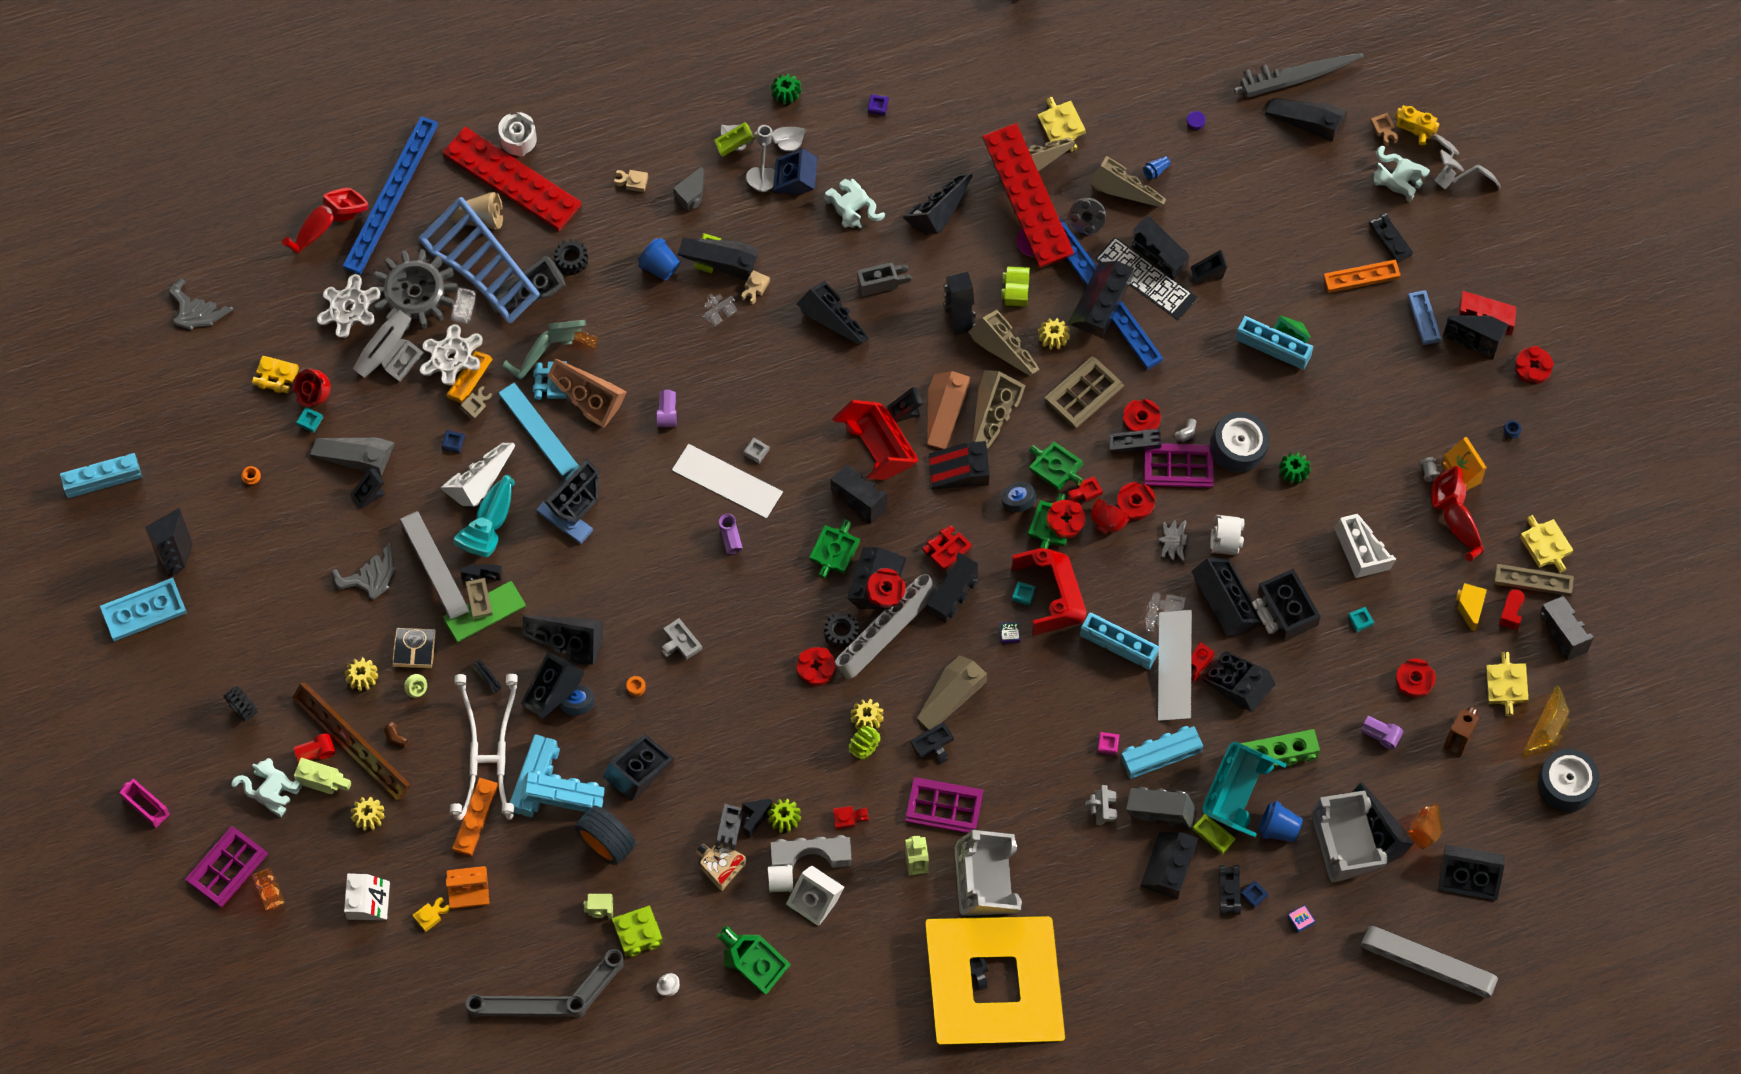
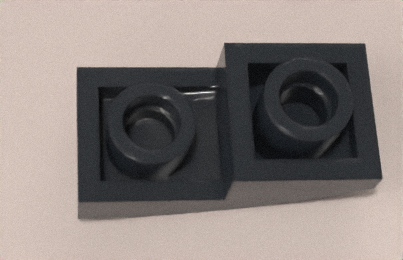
M493 564L471 565L460 570L461 578L465 582L482 579V576L492 581L496 579L501 580L503 575L502 566Z

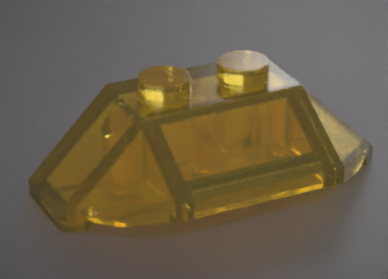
M1556 685L1521 757L1527 758L1551 751L1553 745L1558 746L1562 735L1559 733L1561 729L1566 730L1570 719L1567 718L1570 711L1559 686Z

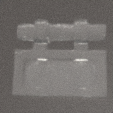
M1153 593L1152 599L1149 601V615L1146 616V630L1153 631L1154 625H1159V616H1156L1158 609H1164L1163 612L1183 611L1186 598L1167 594L1166 600L1162 601L1160 600L1161 595L1159 593Z

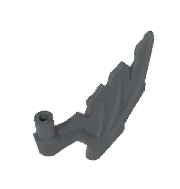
M179 278L168 292L179 304V313L173 319V324L188 330H193L195 327L213 326L214 322L233 310V307L224 306L221 310L213 312L217 309L216 303H205L204 300H199L198 298L190 302V297L181 291V288L186 283L182 278Z
M388 543V546L383 549L385 554L383 563L380 556L375 555L371 558L370 565L366 563L360 568L361 576L354 574L349 577H341L337 569L331 571L334 579L333 583L337 589L342 590L356 586L365 590L368 593V598L371 600H375L389 589L388 583L396 569L393 567L391 544Z

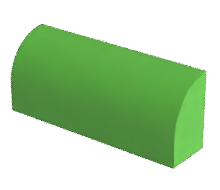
M512 581L488 593L493 616L473 620L470 603L466 604L469 612L452 620L448 614L443 616L447 629L457 643L526 607Z

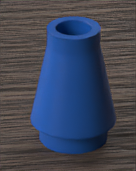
M1164 156L1146 163L1143 167L1145 176L1150 180L1156 179L1171 165L1170 160Z

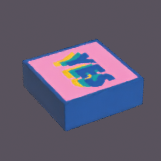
M1305 905L1289 913L1287 916L1298 933L1316 922Z

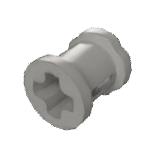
M1428 457L1419 462L1420 467L1423 468L1424 480L1426 482L1434 481L1440 475V472L1437 471L1435 465L1436 458Z

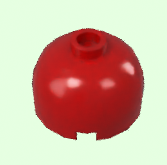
M305 369L295 376L292 389L293 393H296L298 397L296 398L298 403L302 406L314 407L328 399L331 385L328 377L320 370Z
M1097 499L1091 511L1092 520L1098 525L1096 529L1104 534L1107 531L1112 533L1121 531L1131 517L1113 505H1105L1106 501Z

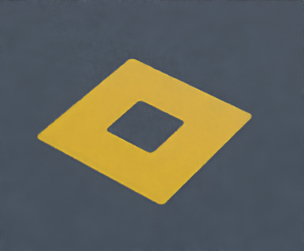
M1051 917L926 920L936 1038L939 1044L1063 1041L1065 1039L1053 921ZM1015 957L1017 960L1021 1000L1009 1003H975L973 1000L970 958Z

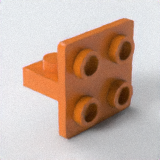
M485 866L447 871L446 886L450 909L490 904L487 868Z

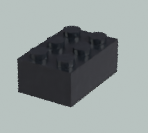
M1294 568L1259 583L1257 593L1263 599L1265 607L1268 608L1272 615L1273 622L1277 624L1278 631L1284 641L1319 625L1321 616Z

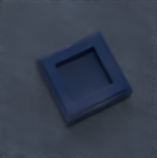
M446 430L441 446L442 450L460 453L465 440V434Z
M1253 881L1240 893V896L1253 909L1269 895L1256 881Z

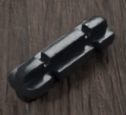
M479 659L474 662V670L479 673V676L490 687V690L493 693L500 691L502 688L501 684L495 679L490 670L485 667L482 660Z

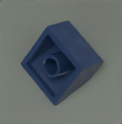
M801 148L776 158L773 191L804 194L814 190L818 157Z

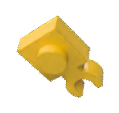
M442 897L435 901L433 907L428 903L413 914V918L425 932L441 921L440 914H446L450 910L449 905L444 908L439 907L444 902Z

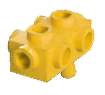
M1403 105L1402 109L1398 108L1395 114L1397 119L1396 126L1419 135L1420 145H1425L1426 138L1430 139L1432 133L1436 134L1440 123H1437V118L1433 117L1430 113H1422L1412 106L1407 107Z

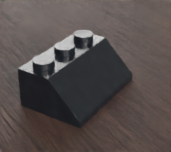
M863 547L847 599L858 609L890 610L891 607H880L869 601L866 584L873 573L883 568L892 569L901 577L906 558L880 547ZM884 584V586L881 587L885 592L890 590V588L887 587V584Z
M1159 832L1140 887L1178 899L1197 847L1198 838L1181 832Z
M1445 844L1438 890L1498 900L1505 866V855Z

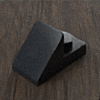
M1219 250L1190 268L1195 283L1201 284L1214 276L1223 279L1228 266L1223 251Z
M910 388L887 406L895 422L920 415L918 408L923 405L918 388Z
M375 468L369 469L350 495L360 509L364 508L385 494L381 489L385 482Z
M771 799L742 803L743 811L750 815L743 822L744 834L751 838L768 815V810L772 809Z

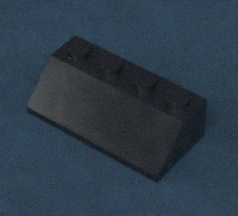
M1119 261L1099 262L1068 324L1103 338L1133 279L1134 268Z
M178 508L145 527L157 560L168 577L172 574H178L186 566L192 546L187 526L181 510Z
M1207 558L1191 571L1195 577V582L1203 592L1204 598L1210 604L1214 616L1220 622L1221 629L1227 636L1240 635L1263 624L1257 614L1258 610H1255L1252 605L1253 600L1230 559Z

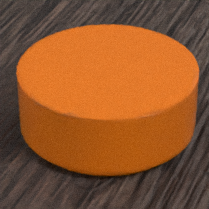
M633 676L627 680L626 690L629 695L638 697L645 692V681L641 677Z

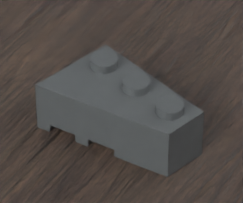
M1145 787L1131 788L1126 808L1131 818L1156 823V820L1169 822L1168 826L1171 827L1179 824L1187 826L1186 830L1192 831L1197 812L1195 805L1186 792H1168L1164 789H1157L1156 791Z

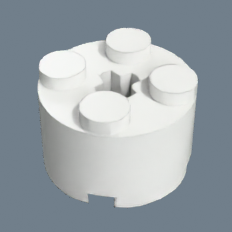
M521 112L513 115L508 114L500 121V144L506 152L522 157L534 148L537 141L535 125L532 118L527 114Z
M1215 515L1213 523L1216 526L1211 530L1210 538L1212 553L1238 555L1239 548L1243 547L1244 538L1241 537V530L1244 528V519Z

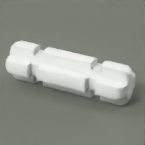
M1258 598L1253 601L1252 605L1255 610H1258L1257 614L1263 625H1266L1267 632L1269 634L1276 632L1278 626L1275 622L1273 623L1274 619L1268 608L1264 607L1263 599Z

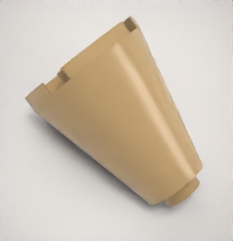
M491 192L466 201L487 228H501L503 215H500V209L503 208L498 193ZM460 206L450 218L455 223H458L466 213ZM470 220L466 224L470 226H476L472 220Z

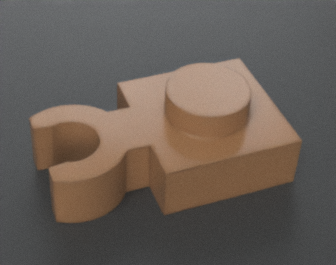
M1388 113L1371 118L1370 123L1378 137L1383 135L1385 146L1389 145L1388 138L1393 139L1394 143H1397L1398 136L1393 132L1395 131V126Z

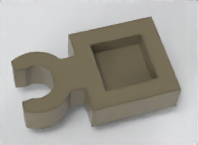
M484 386L477 390L476 395L472 393L459 406L472 420L486 407L483 402L488 401L492 396L491 393L487 396L482 395Z

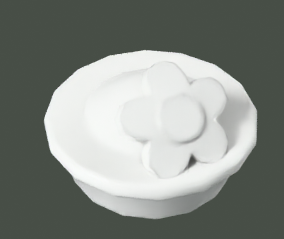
M673 973L663 975L657 982V992L663 996L674 995L680 986L679 978Z

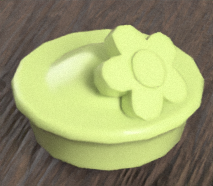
M419 674L408 677L404 685L406 694L412 698L422 696L427 689L425 678Z

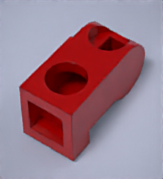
M1515 589L1509 592L1499 625L1518 630L1522 617L1517 616V613L1525 600L1522 591Z
M1202 642L1199 643L1191 655V680L1193 682L1215 658V652Z

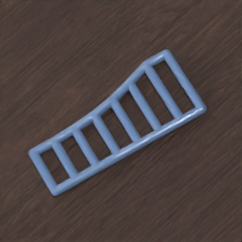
M459 197L419 237L420 243L431 256L435 258L438 255L441 256L443 263L452 267L469 280L491 302L507 323H512L539 297L538 290L464 198ZM461 206L466 215L432 246L427 239ZM472 220L477 228L448 256L440 253L439 251ZM482 233L488 241L462 266L456 263L454 260ZM493 246L498 255L474 276L468 270ZM504 260L509 268L487 288L481 281ZM514 273L520 281L504 297L498 300L493 293ZM525 286L530 295L509 314L504 306Z

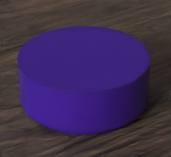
M1199 111L1191 112L1187 117L1188 127L1192 130L1202 129L1206 120L1204 114Z

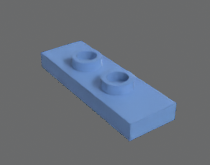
M1426 290L1409 293L1407 298L1422 345L1441 342L1442 338Z
M545 502L536 509L537 513L579 544H582L593 532V528L581 519L577 523H573L557 517Z

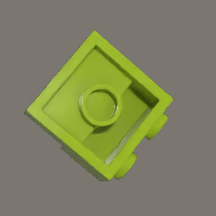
M650 906L612 918L625 957L639 955L641 951L646 949H657L663 944L660 930Z

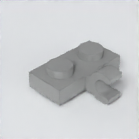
M680 618L663 628V632L671 640L662 646V653L666 658L672 655L676 649L680 651L686 660L702 650V645Z

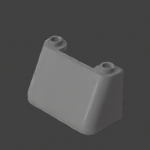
M1365 791L1320 797L1312 810L1314 827L1331 882L1343 881L1381 869L1387 863L1386 853L1380 848L1376 849L1366 816L1371 808V801Z
M971 830L957 841L955 845V862L961 915L1013 914L1021 910V898L1018 894L1011 893L1009 858L1017 850L1015 834Z

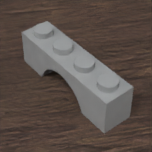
M839 835L829 839L816 837L814 840L797 838L794 841L779 839L771 842L772 866L792 865L793 870L797 860L808 854H817L824 857L832 868L852 866L850 837Z

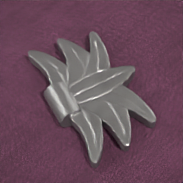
M1176 520L1172 522L1169 529L1166 523H1163L1165 537L1159 539V542L1164 544L1161 555L1162 559L1168 552L1170 559L1174 561L1175 553L1177 552L1182 562L1185 561L1183 550L1187 547L1188 536L1184 534L1186 520L1180 524L1178 529L1176 528Z

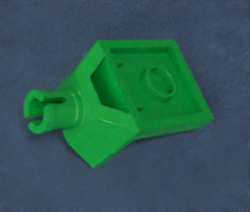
M728 926L723 927L720 930L722 934L718 933L716 938L721 940L726 946L724 949V966L726 968H735L763 995H766L791 964L760 935H737Z

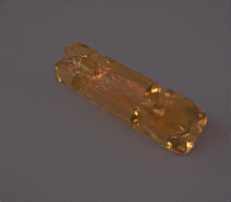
M584 331L575 333L574 340L584 344L588 343L592 347H595L598 343L597 336H589V333Z

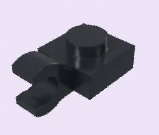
M984 957L970 958L971 978L976 977L980 990L988 988L984 973L988 972V967Z

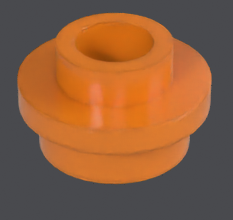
M249 466L243 470L241 477L245 484L254 485L259 482L261 474L257 468Z

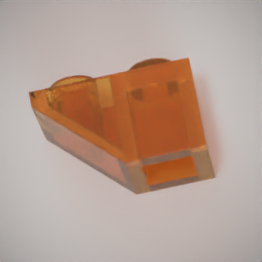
M1437 802L1431 806L1425 805L1419 811L1420 815L1412 820L1410 823L1411 827L1407 831L1408 835L1422 850L1434 844L1443 833L1440 808Z

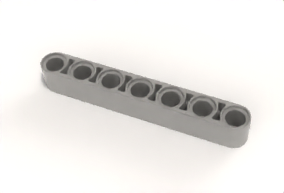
M416 511L401 518V524L449 618L452 620L469 612L419 512Z
M923 574L917 577L906 588L905 594L896 606H892L890 610H884L837 657L835 663L844 678L851 679L855 677L927 605L937 589L929 575Z
M1368 926L1361 946L1370 952L1485 998L1492 996L1498 981L1497 976L1375 926Z

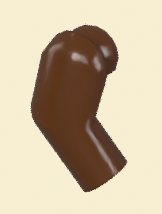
M389 722L385 725L384 732L387 740L392 744L405 748L408 738L398 735L397 725L394 722Z

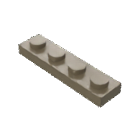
M1497 564L1494 584L1571 597L1574 576Z

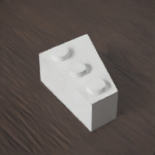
M1358 514L1339 519L1334 529L1355 578L1387 571L1392 568L1396 558L1386 551L1385 545L1375 538L1372 534L1373 531Z

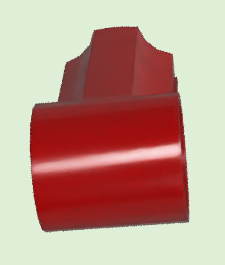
M329 734L318 735L313 741L293 747L298 763L301 758L307 760L316 758L327 759L336 753Z

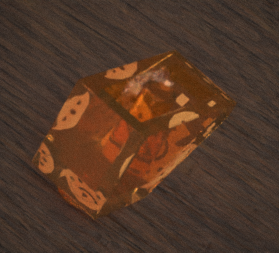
M271 868L252 875L266 910L278 908L282 903H285Z

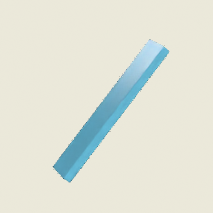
M515 383L499 392L501 399L562 478L578 466Z

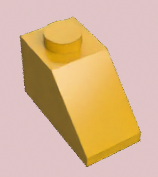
M1464 583L1462 590L1458 589L1455 599L1459 601L1457 609L1470 629L1475 631L1487 589Z

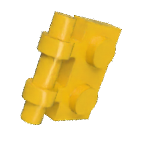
M262 356L256 371L257 375L262 377H254L252 384L257 385L261 389L268 388L276 393L281 394L284 392L288 394L290 386L285 385V383L293 384L299 366ZM269 379H274L278 381L275 383L269 381Z

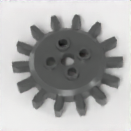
M421 249L418 254V260L409 261V255L404 250L401 256L402 264L396 266L389 258L385 260L386 266L390 270L388 275L377 271L374 273L375 280L384 283V287L377 288L380 290V296H385L384 300L374 304L375 309L379 312L390 307L391 311L387 314L386 321L397 311L401 310L411 319L419 318L421 327L427 329L426 316L433 314L441 322L444 319L442 312L438 309L439 306L442 304L450 308L454 307V300L445 297L444 294L446 292H458L457 283H443L444 280L454 276L453 269L450 267L439 273L437 269L442 264L441 256L438 255L431 264L425 262V250ZM418 289L420 293L414 296L410 294V291Z

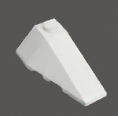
M501 443L485 454L483 461H478L475 464L472 463L468 466L470 470L462 475L457 473L441 489L462 506H477L490 490L514 449V443Z

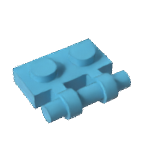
M548 362V368H543L542 363L535 364V369L533 370V377L535 378L533 392L535 393L534 398L537 400L542 399L543 392H547L548 399L567 398V394L562 392L547 376L553 362ZM543 377H548L547 384H542Z

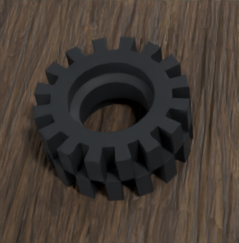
M569 239V242L563 240V245L559 243L554 253L555 264L558 269H561L562 273L567 271V275H570L571 272L576 275L577 270L581 273L582 268L585 269L587 267L586 264H588L586 246L582 242L579 243L577 239L572 242V239ZM574 252L578 254V259L569 262L564 259V256L567 253Z
M840 611V615H837L835 612L833 617L830 615L828 621H825L824 637L827 643L830 642L831 647L835 645L836 649H840V646H843V649H846V646H849L859 636L858 622L853 615L850 617L848 612H846V615H843V611ZM837 625H845L848 627L849 632L845 636H837L834 633V628Z
M235 685L223 695L230 708L233 709L242 721L247 722L258 713L254 703L238 686Z

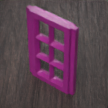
M1161 444L1162 447L1159 449L1144 451V484L1164 487L1213 488V456L1209 445ZM1151 454H1167V463H1151ZM1171 454H1186L1187 464H1171ZM1191 455H1206V465L1191 464ZM1151 466L1167 467V476H1151ZM1171 467H1187V477L1171 476ZM1191 468H1206V477H1191Z
M914 777L905 822L969 833L977 828L984 790ZM919 789L933 791V802L917 799ZM938 794L955 795L953 805L937 803ZM959 796L975 799L973 809L957 806ZM916 803L932 805L930 815L914 813ZM936 806L952 809L951 818L934 816ZM956 810L971 812L970 823L955 820Z
M231 826L188 875L185 881L222 908L266 858L268 852ZM236 838L244 845L233 856L226 849ZM248 847L255 853L246 864H243L237 857ZM223 853L231 860L219 872L212 865ZM235 862L241 867V870L230 880L223 873ZM210 869L217 876L205 887L199 880ZM219 878H222L228 885L217 896L210 888Z

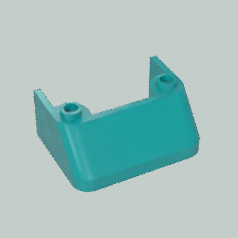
M1232 742L1227 748L1204 801L1203 813L1234 829L1256 837L1257 833L1247 829L1250 823V814L1244 810L1259 774L1267 775L1273 770L1274 763L1286 767L1287 764L1243 744Z

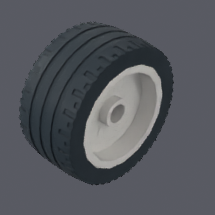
M1246 412L1227 414L1217 423L1211 434L1210 452L1215 462L1227 471L1229 470L1234 473L1248 472L1262 461L1268 450L1269 434L1267 428L1259 418Z
M1561 749L1554 752L1545 760L1539 772L1538 789L1541 797H1543V800L1548 805L1557 810L1574 812L1584 808L1592 801L1597 792L1600 778L1598 767L1589 755L1579 750Z

